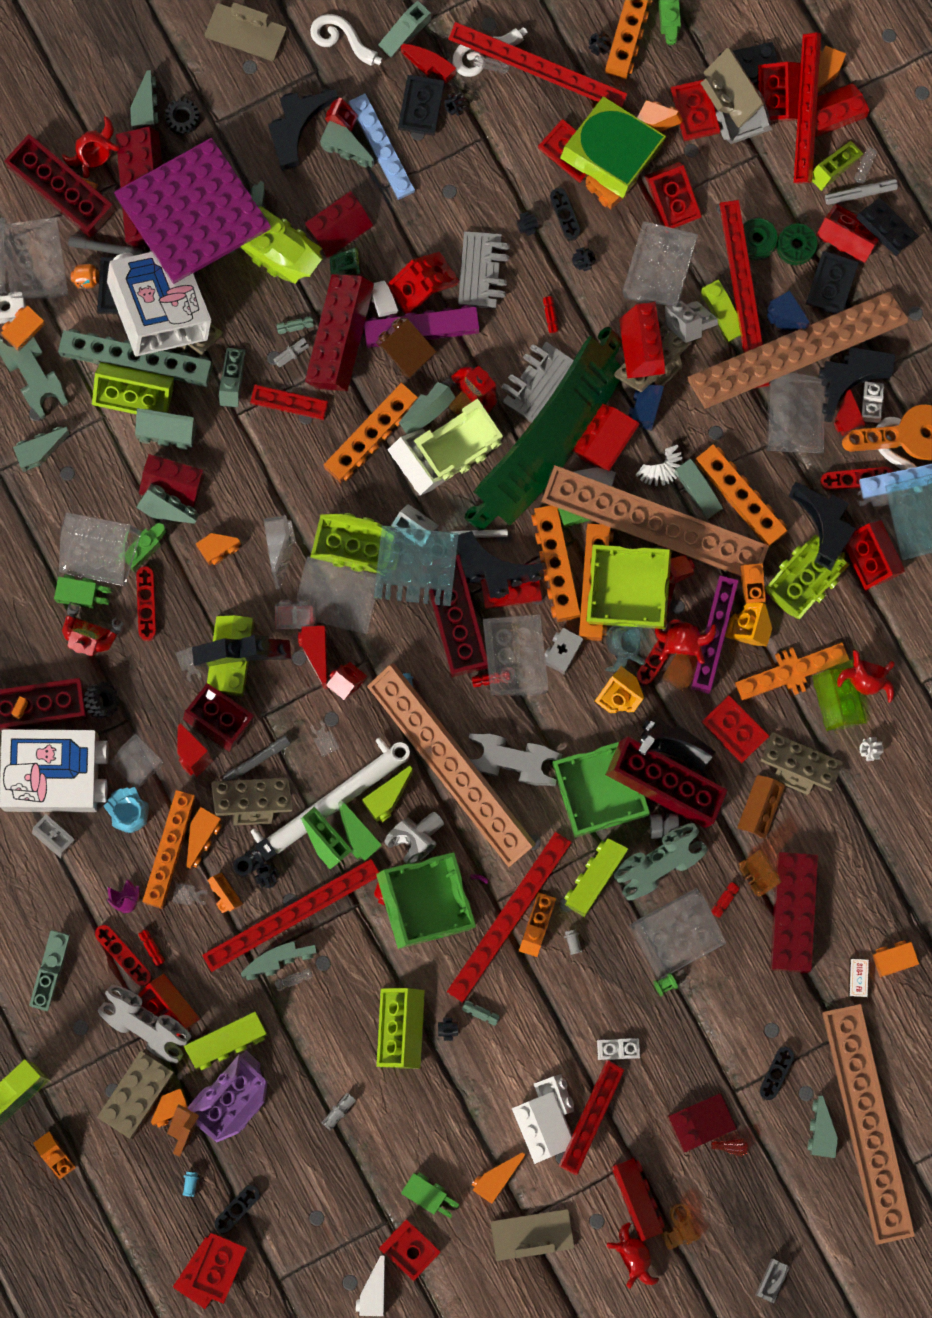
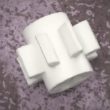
M877 737L863 739V743L860 745L861 756H865L866 761L880 759V755L883 753L882 742H877Z

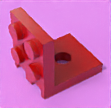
M440 252L412 259L387 285L404 313L407 314L413 313L433 293L455 287L460 281L446 262L444 256ZM408 285H409V286L411 287V289H412L411 294H410V293L408 292V290H407V286H408Z
M407 1219L378 1248L413 1281L441 1253ZM411 1247H415L419 1251V1255L415 1259H411L407 1255V1251Z

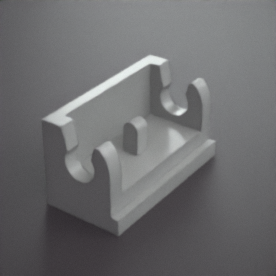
M46 814L32 830V834L60 859L65 855L66 850L72 847L75 840Z
M771 1259L755 1295L774 1303L789 1270V1266Z

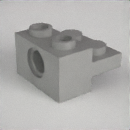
M677 301L665 306V325L685 343L701 338L702 330L718 325V318L698 301L691 302L688 305L682 301Z

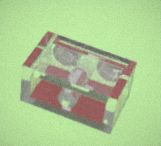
M280 600V603L275 605L276 629H302L301 626L317 625L316 603H310V600H299V603H291V600Z

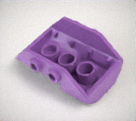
M246 1050L235 1058L228 1068L219 1075L212 1086L205 1087L187 1108L199 1115L196 1125L214 1141L219 1142L238 1134L263 1105L268 1082L262 1077L260 1063Z

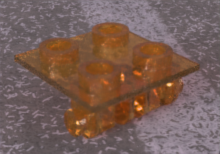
M762 849L738 864L743 876L750 873L745 880L753 877V880L748 884L756 882L750 887L758 897L781 883L778 873L773 869Z

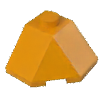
M759 602L747 603L743 606L744 610L738 615L734 614L729 619L725 637L751 645L768 646L772 625L766 604Z
M621 666L610 678L595 702L609 713H617L618 711L634 712L644 699V695L637 677Z

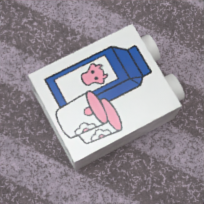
M151 250L149 253L135 256L132 253H122L110 261L107 284L135 357L208 340L211 318L193 274L173 284Z
M2 730L0 808L6 812H97V802H107V779H98V764L108 763V741H99V735L95 730Z

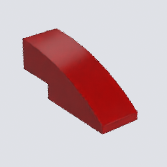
M401 45V53L427 77L433 72L447 84L456 75V67L438 54L414 45Z

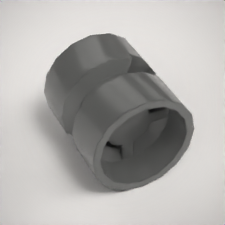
M668 813L665 817L662 814H650L651 839H662L663 836L673 829L679 828L677 813Z

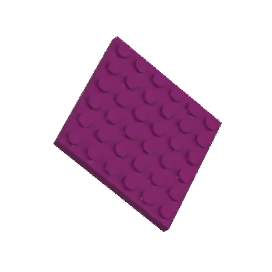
M212 138L114 192L117 200L173 284L271 230L270 224Z

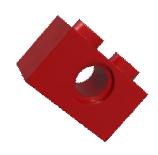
M349 662L345 666L340 665L337 670L334 669L328 677L330 681L326 686L345 700L359 689L367 675Z

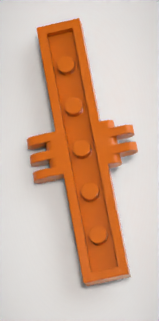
M843 643L800 659L797 658L793 647L789 648L790 657L786 650L782 651L784 659H781L780 654L776 653L775 658L779 665L778 667L735 682L741 701L787 685L788 689L792 688L794 695L799 694L797 686L800 687L801 692H805L804 684L807 683L806 677L849 661Z

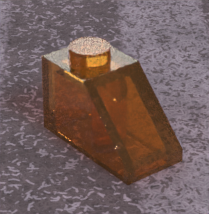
M676 654L664 673L662 680L681 691L684 687L688 688L693 680L690 677L693 671L689 656Z

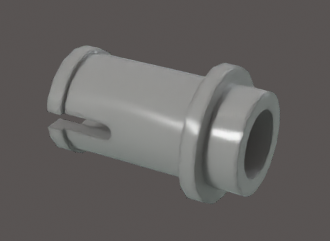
M576 929L565 932L566 936L564 938H567L570 954L583 952L578 938L579 932L577 933Z

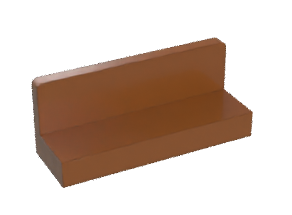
M757 775L737 828L765 839L785 785L773 778Z
M180 1104L176 1108L167 1134L178 1140L173 1154L179 1157L188 1145L199 1115Z

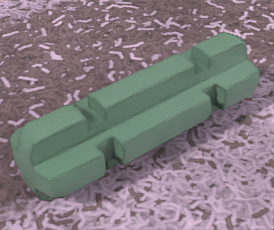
M309 316L303 320L300 318L287 321L285 324L284 322L278 323L277 331L279 334H284L286 331L304 329L303 327L311 328L314 326L313 319Z
M470 1001L464 1003L462 1008L464 1012L468 1014L471 1012L472 1016L485 1022L487 1020L493 1026H496L498 1023L499 1015L491 1014L489 1010L481 1006H474V1003Z

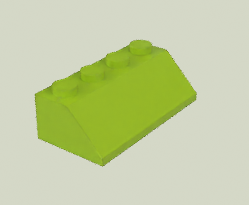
M100 362L95 372L92 405L137 414V408L168 413L174 377Z
M235 615L216 616L213 641L224 638L242 639L252 636L254 619ZM249 661L210 666L207 683L223 694L244 697Z
M607 839L606 842L601 841L596 849L598 851L595 859L593 857L589 859L585 866L588 868L585 874L580 873L575 881L578 885L574 891L570 889L564 898L567 900L565 905L583 917L586 916L628 851V848L610 839Z
M411 988L381 989L376 1067L421 1068L425 990Z
M253 1012L185 1045L184 1048L196 1069L200 1068L202 1071L211 1067V1062L217 1059L221 1062L229 1058V1054L234 1051L240 1053L246 1050V1045L252 1042L254 1045L263 1042L267 1033L258 1014Z

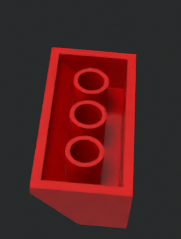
M656 302L636 304L619 319L627 379L665 374Z
M180 723L178 725L177 754L180 757L178 761L190 776L194 774L198 777L213 762V759L208 750Z
M632 1158L612 1166L611 1168L639 1240L644 1241L663 1233L662 1228L665 1226L661 1216L657 1217L655 1209L658 1208L654 1198H649L647 1191L650 1190L646 1179L642 1180L640 1172H643L639 1160L635 1162V1159Z

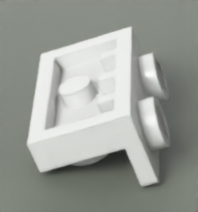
M561 1074L534 1083L538 1097L554 1091L563 1115L574 1112V1103L568 1094L567 1082Z

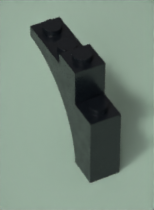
M326 89L321 94L314 96L313 94L306 95L303 99H299L298 93H287L280 98L285 119H275L268 124L281 171L299 166L298 147L301 135L307 124L317 113L338 99L336 89Z
M850 347L848 354H844L843 364L825 361L824 367H820L818 378L821 379V386H825L824 397H827L821 414H824V421L832 422L835 408L848 390L872 379H890L894 369L895 354Z
M795 482L788 497L796 501L807 511L817 528L819 551L815 562L832 571L856 530L850 524L841 521L849 503L833 494L830 499H827L822 494L809 489L806 485Z
M473 531L454 536L455 546L460 556L466 582L478 583L485 579L490 598H502L509 594L508 587H518L522 583L537 582L544 578L542 563L522 565L500 560L488 553L478 543Z
M253 635L242 639L224 638L192 647L193 664L198 667H210L242 661L291 659L290 640L272 639L261 635Z
M657 716L652 720L648 719L642 727L644 732L641 734L642 739L639 742L642 745L638 750L643 754L652 751L663 752L675 756L702 771L716 753L715 750L680 725L673 729Z

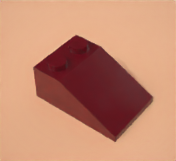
M721 1093L667 1117L683 1153L736 1130V1126Z

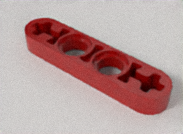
M889 467L827 472L821 477L820 485L826 491L861 488L859 480L862 479V474L868 473L873 477L875 476L874 472H877L878 476L884 472L887 474L894 471ZM850 475L853 478V483L845 484L842 480L843 476ZM837 476H840L839 486L837 485L838 482H832L831 486H828V483H824L827 477H830V480H837Z
M144 566L138 569L136 574L138 632L142 640L152 641L156 636L155 582L153 571L149 567ZM144 571H147L150 577H147V584H151V586L144 585V579L140 577V575L144 574ZM143 590L151 591L149 599L141 598ZM145 608L151 609V617L143 618L141 615L142 610ZM153 621V624L149 623V629L153 632L149 633V637H146V635L142 633V631L146 630L145 623L141 624V622L148 623Z
M678 619L672 620L664 632H668L672 625L675 626L683 622ZM659 639L637 672L636 677L641 685L650 684L666 661V659L661 661L659 665H652L650 662V658L653 655L660 656L663 651ZM647 664L651 669H654L656 671L653 672L651 670L648 675L650 679H645L643 681L641 679L642 675H640V673H645L647 671L648 667H645V665Z
M107 925L99 926L95 931L96 939L139 986L148 985L152 979L148 969ZM102 929L104 931L108 929L109 932L107 933V935L111 939L113 938V936L116 938L112 940L108 944V946L105 945V943H108L106 938L102 937L100 939L99 937L101 935L100 930ZM115 943L122 945V951L119 954H114L111 950L112 945ZM128 957H132L135 960V965L132 968H126L124 965V961ZM139 965L141 966V968L138 970L142 974L147 973L146 982H139L138 979L140 977L136 972L134 973V975L131 974V972L135 971Z

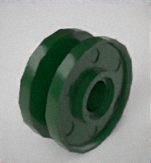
M753 218L743 224L748 258L757 261L769 257L774 252L778 239L777 230L774 225L762 218ZM760 236L762 241L757 243L753 240V237Z
M800 223L791 224L785 227L779 235L776 245L777 253L787 264L793 266L803 265L814 256L817 248V237L814 231L807 225ZM798 241L802 247L795 248L792 242Z

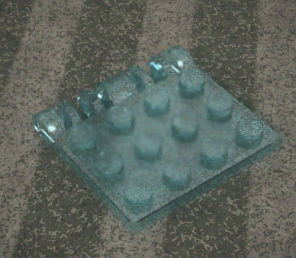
M932 474L886 485L885 489L901 559L906 560L932 553Z
M382 526L374 598L382 599L383 587L386 584L385 599L389 600L391 597V585H397V601L402 600L403 586H406V602L419 603L421 588H425L423 603L428 604L430 597L429 589L437 590L435 604L440 605L441 590H444L443 605L451 606L459 533Z

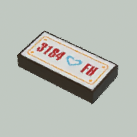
M849 958L848 997L868 998L870 959Z

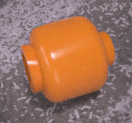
M78 264L75 266L74 271L71 272V281L80 289L94 288L99 283L100 272L93 264Z

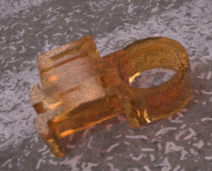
M684 1204L672 1206L669 1215L675 1225L674 1231L661 1233L668 1250H672L683 1243L689 1245L701 1238V1235L696 1234L690 1221L693 1219L690 1209ZM679 1206L686 1210L685 1219H683L679 1212ZM674 1210L680 1222L674 1218Z

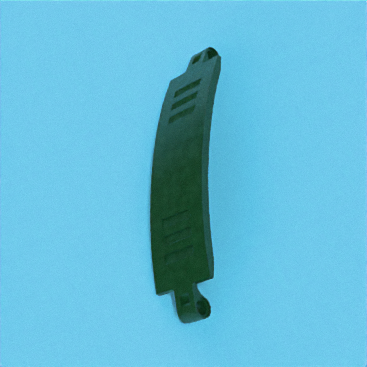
M604 327L599 332L598 339L600 344L592 336L587 338L565 376L539 414L508 453L474 490V493L484 503L479 506L470 507L466 511L464 519L477 531L485 529L497 516L508 525H511L547 487L554 466L562 468L574 453L572 450L597 414V411L602 404L606 405L620 381L615 377L614 373L621 367L615 360V356L622 344V339L611 327Z

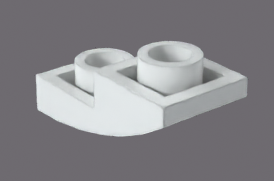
M386 282L374 283L371 302L375 304L378 316L382 317L397 313L396 303Z
M865 382L861 414L864 421L880 423L884 384Z
M639 1038L597 1040L598 1060L640 1058Z

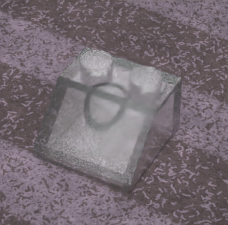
M134 734L120 748L110 764L138 790L164 762Z

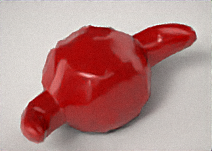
M104 116L105 127L101 133L87 131L76 140L75 156L68 157L62 154L64 162L69 166L78 167L82 165L84 178L89 177V168L103 165L110 158L112 150H119L118 145L109 141L113 135L114 128L111 120Z
M687 622L678 623L670 628L668 632L655 628L656 637L665 643L659 660H665L668 653L696 655L698 662L704 664L705 660L701 646L713 641L716 635V625L713 624L705 635H700L699 629Z
M854 650L853 668L842 670L837 679V686L841 687L846 679H850L856 691L863 695L877 694L881 689H884L887 694V700L891 703L894 697V687L886 676L895 663L891 661L886 667L860 660L859 652Z
M627 1222L619 1230L620 1242H607L606 1246L608 1249H616L620 1253L629 1271L630 1279L627 1281V1288L631 1289L638 1278L646 1285H654L659 1281V1278L650 1276L647 1271L651 1265L649 1249L641 1240L631 1239L629 1235L631 1223Z

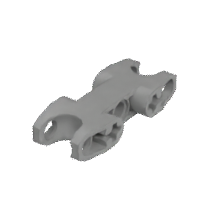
M470 733L469 740L478 743L484 749L482 757L474 760L470 759L481 774L498 776L499 769L502 768L520 772L519 782L534 786L556 785L557 780L544 775L541 766L547 760L556 761L562 759V754L545 746L527 743L526 751L524 752L505 747L506 738L493 734Z
M111 985L105 994L113 1004L104 1002L98 1009L99 1015L117 1031L122 1033L132 1031L147 1041V1049L157 1057L172 1063H178L183 1053L176 1044L185 1046L191 1039L190 1033L168 1015L157 1017L142 1007V999L137 994L123 987ZM112 991L118 992L121 997L114 995ZM104 1009L110 1010L113 1014H107ZM176 1034H182L185 1036V1039L178 1037ZM168 1050L175 1053L177 1056H171L168 1053Z

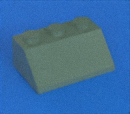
M137 408L135 436L139 439V442L147 444L150 441L158 442V445L168 447L169 444L176 445V448L182 450L193 448L197 428L193 417Z

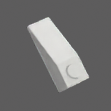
M380 1256L360 1294V1299H356V1312H359V1316H384L385 1256Z

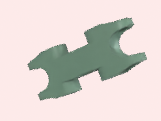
M34 337L20 351L14 347L7 346L0 338V356L10 372L19 368L28 384L20 390L29 406L41 419L46 417L42 409V403L47 397H56L63 406L68 405L63 387L54 371L44 375L35 358L43 353Z
M694 823L673 829L662 838V846L646 856L643 853H636L615 869L613 876L618 883L631 880L622 891L627 900H634L647 895L658 887V879L674 868L678 871H684L693 866L706 854L708 849L702 841L690 844L699 833ZM688 830H693L691 833L684 835ZM702 848L699 852L694 853L696 849ZM628 871L624 875L619 876L621 872ZM637 888L634 893L628 894L631 890Z

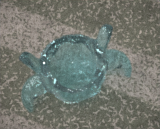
M612 626L606 633V644L609 652L617 656V660L614 665L605 668L606 671L616 672L621 666L624 668L628 659L641 665L645 664L646 661L638 656L641 641L638 627Z

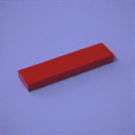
M255 384L250 404L324 420L328 401Z

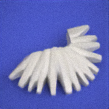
M675 445L665 449L666 460L664 463L656 465L643 464L636 476L638 477L642 474L640 480L643 481L645 479L644 483H647L649 480V485H651L654 478L655 486L658 485L659 477L662 486L665 485V481L669 484L668 478L673 482L672 477L677 478L673 467L678 468L681 466L674 462L681 460L682 457H678L681 455V452L672 453L679 446Z

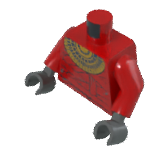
M467 366L462 367L451 376V379L448 378L441 383L446 384L450 390L457 383L456 385L472 402L478 399L488 414L497 403L495 393L497 385L489 377L488 372L484 371L480 366H477L475 369Z
M70 602L67 608L68 616H66L62 628L64 638L69 641L67 647L73 649L76 653H84L89 656L109 650L117 637L116 633L123 631V621L117 626V618L113 619L112 631L84 620L75 619L74 617L78 615L80 606L78 604L77 609L73 610L71 609L72 602Z

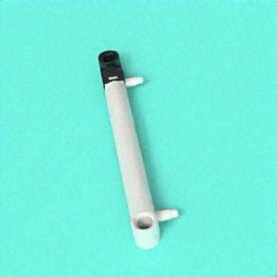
M379 737L376 739V742L383 752L381 756L268 838H263L256 828L252 829L251 833L257 842L255 847L258 852L252 848L246 854L237 858L233 864L236 874L240 877L250 876L256 869L265 864L262 858L268 863L278 856V853L305 835L307 831L301 818L314 806L327 819L339 810V801L345 804L349 803L395 768L407 762L410 757L408 746L405 743L399 742L394 744L392 748H389ZM397 749H404L406 754L404 757L398 758L395 756V751ZM242 862L249 864V868L245 872H241L238 869L239 864Z

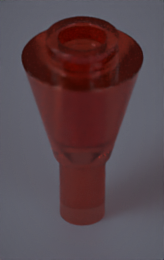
M744 1138L725 1142L712 1141L711 1149L724 1150L743 1158V1155L748 1152V1142H745Z

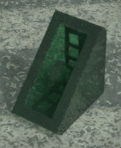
M354 247L329 257L331 275L360 273L358 248Z

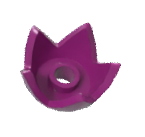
M127 879L122 892L108 887V903L122 913L132 912L139 901V886H136L135 889L134 885Z

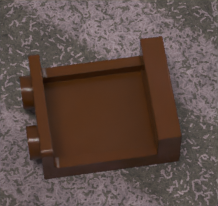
M399 317L392 322V327L388 331L385 330L378 336V340L375 343L381 346L400 368L399 371L402 375L410 378L436 351L408 318Z

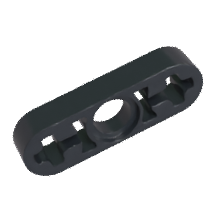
M555 188L550 194V202L563 236L569 241H574L580 235L579 224L566 191L562 188ZM556 194H559V196L563 195L561 199L562 206H560L558 199H554ZM568 210L570 217L563 219L560 217V212ZM567 223H570L572 230L576 229L574 235L567 233L569 230Z
M782 1047L776 1052L759 1088V1094L762 1099L772 1100L776 1097L794 1059V1053L790 1048ZM788 1051L790 1059L784 1061L783 1065H786L784 1069L781 1065H776L775 1062L780 1063L782 1059L780 1052ZM779 1068L782 1071L780 1079H774L771 1076L772 1069ZM767 1079L778 1083L777 1087L775 1085L772 1086L771 1091L773 1095H768V1097L765 1096V1091H763V1088H768L770 1082H766Z
M247 1186L216 1218L214 1225L217 1231L226 1233L235 1226L259 1200L260 1192L258 1188ZM247 1190H255L254 1195L256 1198L254 1200L250 1198L246 1202L250 1205L246 1207L239 1198L242 1196L244 1200L248 1195L246 1193ZM236 1203L241 1204L243 1207V1212L240 1215L232 1213V1206ZM228 1211L236 1220L233 1222L230 1219L227 1222L228 1228L223 1227L220 1229L219 1220H225L228 1217L225 1213Z

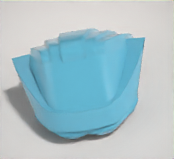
M135 787L115 790L111 797L107 799L108 802L104 805V808L112 817V826L114 828L133 833L147 824L149 805L140 799Z

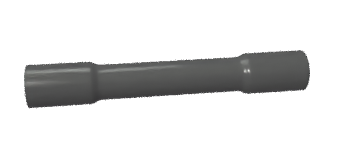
M70 235L68 246L81 249H91L118 255L122 253H132L134 256L144 254V249L94 241Z
M284 735L271 743L269 747L240 766L225 773L220 778L222 781L237 780L243 774L291 744Z

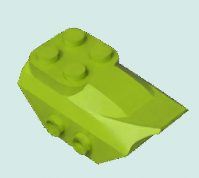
M262 206L258 207L270 224L271 230L242 245L241 248L252 258L253 263L259 267L263 265L273 277L278 276L294 284L300 278L310 277L322 261L320 255L322 248L308 239L302 230L292 228L291 223L286 219L282 218L281 220Z
M351 513L320 515L310 558L329 562L337 567L348 566L357 572L365 570L385 575L388 571L396 570L401 549L394 540L395 532L374 522L371 518L364 517L360 519Z
M816 534L803 547L798 546L792 552L793 557L791 560L786 559L779 566L780 572L765 588L768 595L787 614L797 619H800L816 601L820 603L827 595L825 591L828 588L833 589L839 582L837 578L850 565L845 561L844 552L832 571L816 563L815 559L819 551V537Z

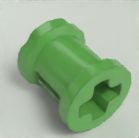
M668 973L667 977L659 981H653L660 997L665 992L678 988L671 973Z

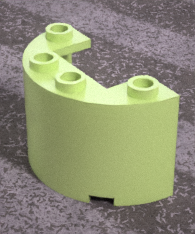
M478 399L462 408V414L433 433L429 430L414 440L439 479L446 481L459 472L461 474L471 469L470 466L475 462L477 464L481 463L487 458V453L502 444V434Z

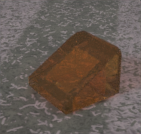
M460 392L450 403L449 408L459 416L463 413L462 408L472 403V401L463 392Z

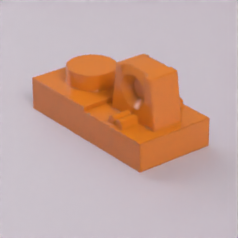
M222 872L207 880L213 892L221 898L216 905L222 913L235 910L243 905Z

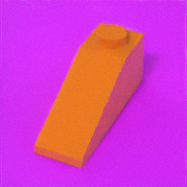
M518 1154L484 1173L482 1177L478 1175L472 1183V1186H474L472 1191L492 1204L525 1154Z

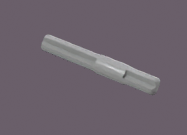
M890 179L825 194L824 198L826 204L830 205L897 190L898 183L896 179Z

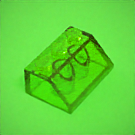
M846 668L830 669L812 676L826 731H836L867 723L860 693L856 691L850 679H846L841 687L837 686L838 676Z

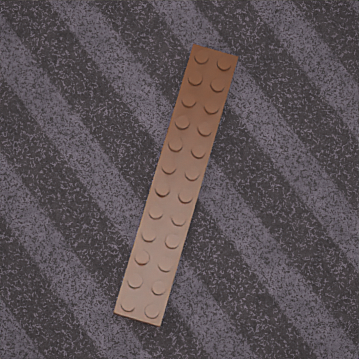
M889 291L811 324L806 329L797 330L688 377V382L706 409L908 323V318Z
M556 465L552 470L541 502L660 547L670 549L740 577V566L762 564L769 545Z
M394 663L390 664L367 686L505 864L511 867L531 850L536 843Z
M859 1004L822 1012L875 1245L915 1237L862 1006Z

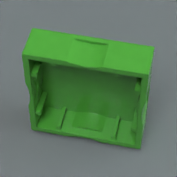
M619 742L600 747L590 753L576 754L553 761L552 763L575 838L647 817L650 814L644 795L605 775Z
M454 852L429 858L421 863L405 864L385 869L376 874L398 949L466 932L476 927L469 901L463 890L462 877Z

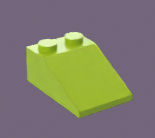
M411 766L362 799L364 806L376 822L381 820L383 823L391 817V812H393L413 774Z

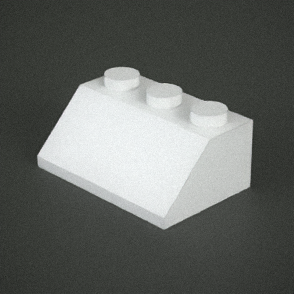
M423 428L400 437L388 449L392 458L397 462L419 495L430 492L445 482L444 479H439L414 441L426 433Z
M554 1091L512 1108L534 1164L566 1151L572 1134Z

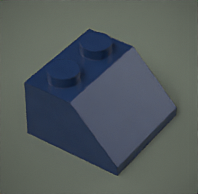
M790 291L774 299L769 304L767 318L777 328L793 332L808 328L810 322Z
M649 385L643 392L635 391L633 401H636L634 408H630L628 416L639 423L638 427L652 431L664 386Z

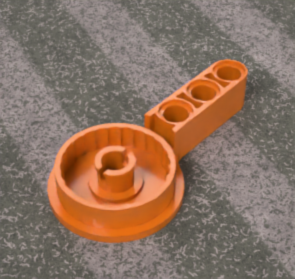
M918 405L912 407L903 415L900 424L897 426L852 430L843 438L842 446L845 450L853 452L897 448L902 445L903 449L912 457L920 460H932V406ZM921 432H924L926 435L929 436L926 438L922 435ZM886 435L891 437V441L887 439ZM868 436L872 437L874 442H871ZM850 438H853L856 441V444L853 443Z

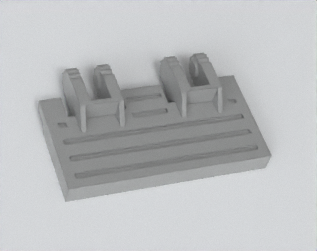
M464 231L458 306L471 305L478 308H496V299H489L488 297H506L505 291L489 290V285H507L506 280L498 279L499 263L491 262L509 260V256L506 254L492 253V249H510L508 243H501L502 234Z
M545 342L542 348L534 344L530 347L534 353L543 358L541 362L529 354L523 356L527 362L537 368L536 370L529 365L520 379L511 374L508 377L512 383L521 388L519 392L507 384L502 385V389L515 398L514 400L507 395L503 403L531 423L547 403L574 361L548 342Z

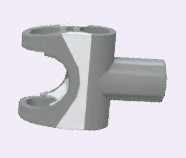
M435 812L430 813L418 824L410 818H405L387 835L385 844L389 848L403 843L410 845L411 848L408 850L409 852L405 855L403 861L406 864H415L435 848L436 842L430 836L440 829L444 822Z

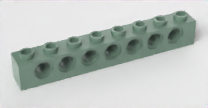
M75 329L63 330L58 350L61 357L100 364V362L171 376L174 377L175 381L208 387L212 370V363L207 357H190L188 353L179 352V354L172 353L169 349L141 355L138 360H132L131 356L134 352L130 341L125 340L123 343L118 342L113 337L99 338L94 333L80 334V331ZM85 342L83 348H76L77 343ZM97 346L104 347L103 351L99 353L95 352L94 349ZM115 350H122L120 356H113ZM153 357L159 358V362L157 364H151L149 363L150 359ZM171 361L178 363L175 368H169L168 364ZM189 365L196 366V369L193 372H188L186 370V368Z

